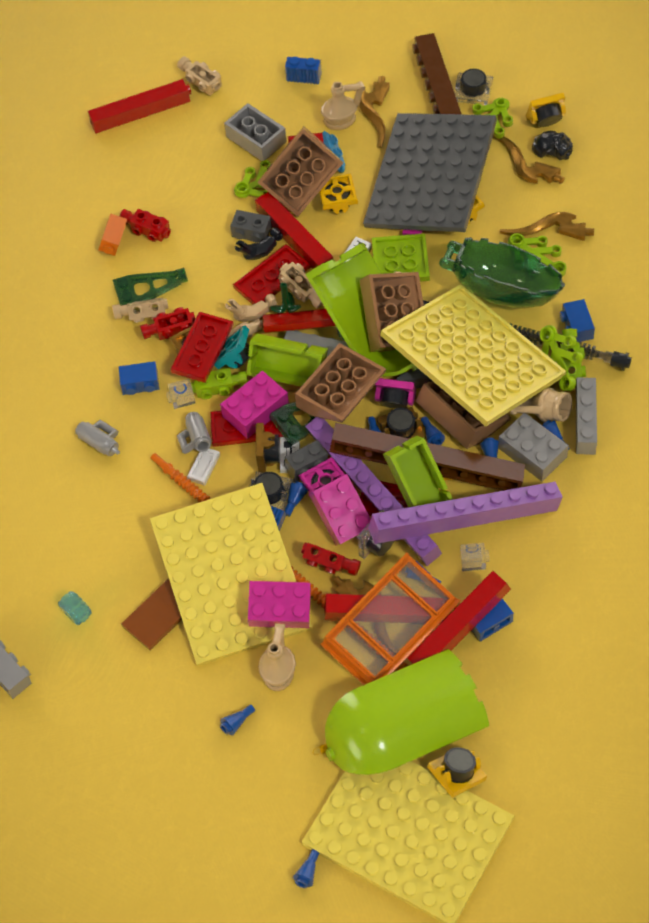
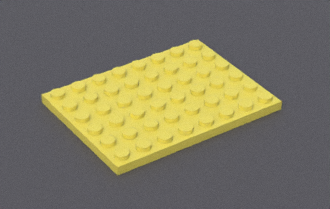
M461 284L382 329L380 333L382 338L484 426L493 423L560 380L566 374V370Z
M263 483L150 518L197 666L273 642L275 627L248 626L249 582L297 581ZM311 622L309 623V628H285L284 638L312 629Z
M410 761L392 770L377 774L361 775L345 771L304 837L302 845L310 850L318 851L319 855L436 920L442 923H456L514 820V815L469 791H465L452 798L431 771Z

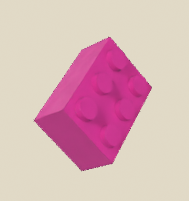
M261 371L220 404L222 416L248 439L256 432L257 423H264L265 425L289 406L288 392L264 371Z
M347 474L309 493L335 546L368 530L371 519Z
M250 581L248 626L275 627V623L285 624V628H309L311 583Z

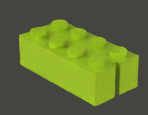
M257 333L250 340L248 356L251 357L248 359L246 375L255 377L258 373L264 371L274 381L301 387L327 358L328 348L311 345L308 348V344Z
M415 436L402 443L403 447L396 446L383 454L408 508L453 500L450 492L446 491L448 487L423 437Z

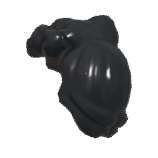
M546 131L535 137L532 151L540 158L551 155L557 156L559 160H567L570 154H572L573 143L563 132Z

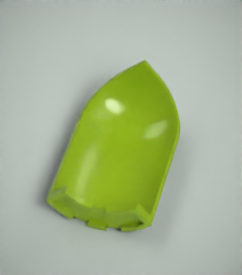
M364 243L358 244L340 255V260L337 262L330 260L305 274L348 347L384 367L386 372L382 376H395L409 369H412V371L418 369L398 350L370 351L360 279L369 274H382Z
M447 649L360 686L341 697L333 706L326 721L325 739L328 748L326 749V755L330 761H333L346 772L361 775L377 774L397 768L490 725L483 701L478 702L474 690L477 687L470 674H464L460 668L462 666L461 661L453 652Z

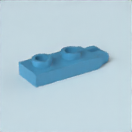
M324 131L322 132L323 142L343 162L337 170L343 173L345 171V162L342 156L343 152L338 145V139L335 135Z

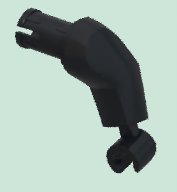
M274 227L270 231L272 237L266 236L261 242L249 245L239 240L236 242V245L240 246V248L235 246V250L244 254V257L248 260H257L268 256L277 245L276 241L282 240L283 235L277 227Z

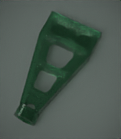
M184 268L175 271L132 274L113 279L120 306L136 301L154 299L181 285V283L188 281ZM166 279L167 284L160 288H155L153 281ZM137 283H148L150 290L142 295H137L134 285Z
M296 402L282 406L270 413L269 416L291 446L310 434L305 427L306 425L301 426L293 415L294 412L301 410L296 407ZM309 415L311 419L307 424H309L316 417Z

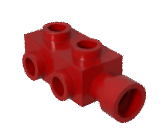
M123 209L119 217L127 219L126 224H130L132 232L137 236L143 234L152 242H156V240L162 242L164 238L170 236L169 220H166L164 217H158L140 209H137L134 214L129 210Z
M179 307L169 314L159 313L153 318V324L140 325L144 339L151 338V335L158 334L159 340L170 339V337L192 327L196 318L194 312H189L188 308Z
M305 542L301 550L302 558L307 560V565L317 568V565L325 567L324 571L334 575L336 572L341 573L344 569L348 571V574L356 576L361 565L359 560L348 559L343 555Z

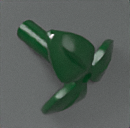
M281 283L282 305L270 306V309L277 313H284L286 310L289 313L297 311L301 308V305H294L295 300L292 294L288 292L287 283Z

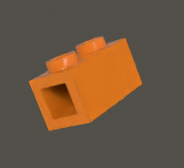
M110 213L98 249L99 251L116 255L127 219Z

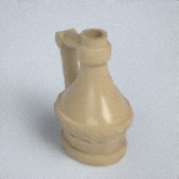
M339 81L332 84V98L327 100L321 107V114L324 117L323 122L327 128L343 130L355 122V112L365 90L362 81L344 86ZM356 91L354 99L345 96L344 93Z
M546 388L511 410L510 414L532 413L542 422H547L548 420L563 422L567 420L571 413L572 397L567 392H557L552 388Z
M275 623L273 642L269 644L267 650L261 656L258 668L266 686L272 691H281L286 689L293 680L296 661L292 651L284 644L285 624Z

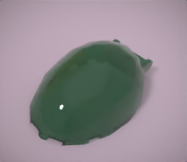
M468 237L465 238L463 244L450 241L444 257L439 261V265L444 269L454 272L458 281L472 294L489 303L514 309L543 306L555 299L565 287L562 275L551 264L546 266L540 262L541 258L530 252L504 242H499V244L488 242L489 239L481 238L478 241ZM453 253L458 254L455 260L451 259Z

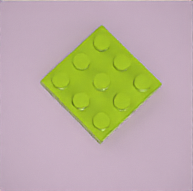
M425 234L372 238L373 259L382 274L395 273L397 271L401 273L419 272L420 282L430 281Z

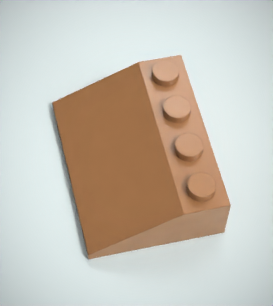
M303 126L257 183L296 216H299L341 167L343 162L320 139Z
M419 272L369 274L360 279L371 352L396 350L380 336L381 330L424 306Z
M339 343L295 393L296 407L311 416L343 423L386 372V369Z
M433 381L423 384L416 399V402L466 449L480 444L484 439L511 420V417L505 414L488 426H484Z

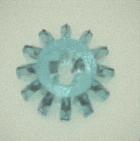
M73 591L65 594L58 602L60 609L76 625L85 622L92 614L86 602Z

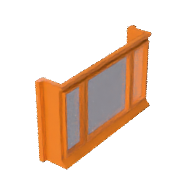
M406 553L333 627L320 645L361 684L365 685L393 673L451 611L455 610L461 600L454 597Z

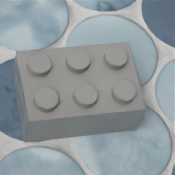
M249 103L224 123L226 137L261 161L269 158L287 142L285 127Z
M523 413L499 436L498 449L515 462L525 464L527 471L540 481H543L567 458L569 445L529 415Z

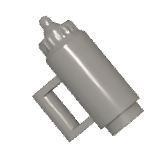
M190 412L185 417L187 429L177 435L182 453L187 454L194 448L199 452L207 451L211 446V438L203 417L198 412ZM190 436L191 442L187 444L185 438Z
M99 420L94 425L83 421L76 427L75 434L78 438L97 451L108 456L120 454L118 450L119 444L114 440L119 431L104 421Z

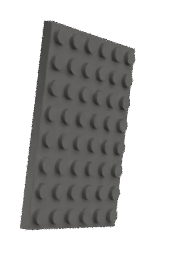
M397 113L365 215L364 227L466 232L497 123L496 115Z

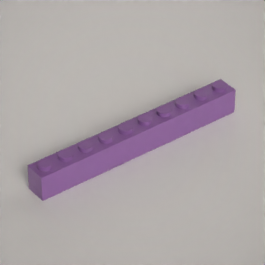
M316 417L305 426L310 435L320 442L328 455L335 460L340 469L348 475L355 486L380 513L403 509V506L360 459L329 452L334 429L325 419ZM428 534L403 539L426 566L442 554L438 545Z
M556 481L375 513L371 516L368 529L374 544L557 511L563 496Z

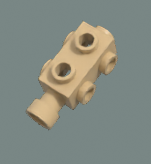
M185 56L178 61L177 67L186 73V80L190 84L197 86L202 92L212 95L222 86L220 73L216 70L211 71L205 62L199 63L196 61L192 64L191 60Z
M292 261L289 265L285 263L280 268L278 278L280 283H287V287L292 291L296 299L301 300L303 303L310 299L316 309L323 305L306 277L305 270L301 264H295Z
M167 298L136 301L122 306L120 304L112 305L114 318L116 320L122 319L123 316H129V320H134V322L144 321V318L152 317L153 319L159 313H166L165 309H168Z

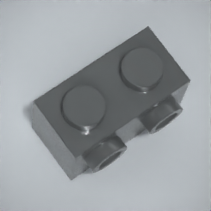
M236 210L230 225L232 237L250 240L255 243L261 242L266 236H269L271 231L270 216Z
M316 440L285 456L287 473L294 482L299 481L300 474L327 460L328 453L320 442Z

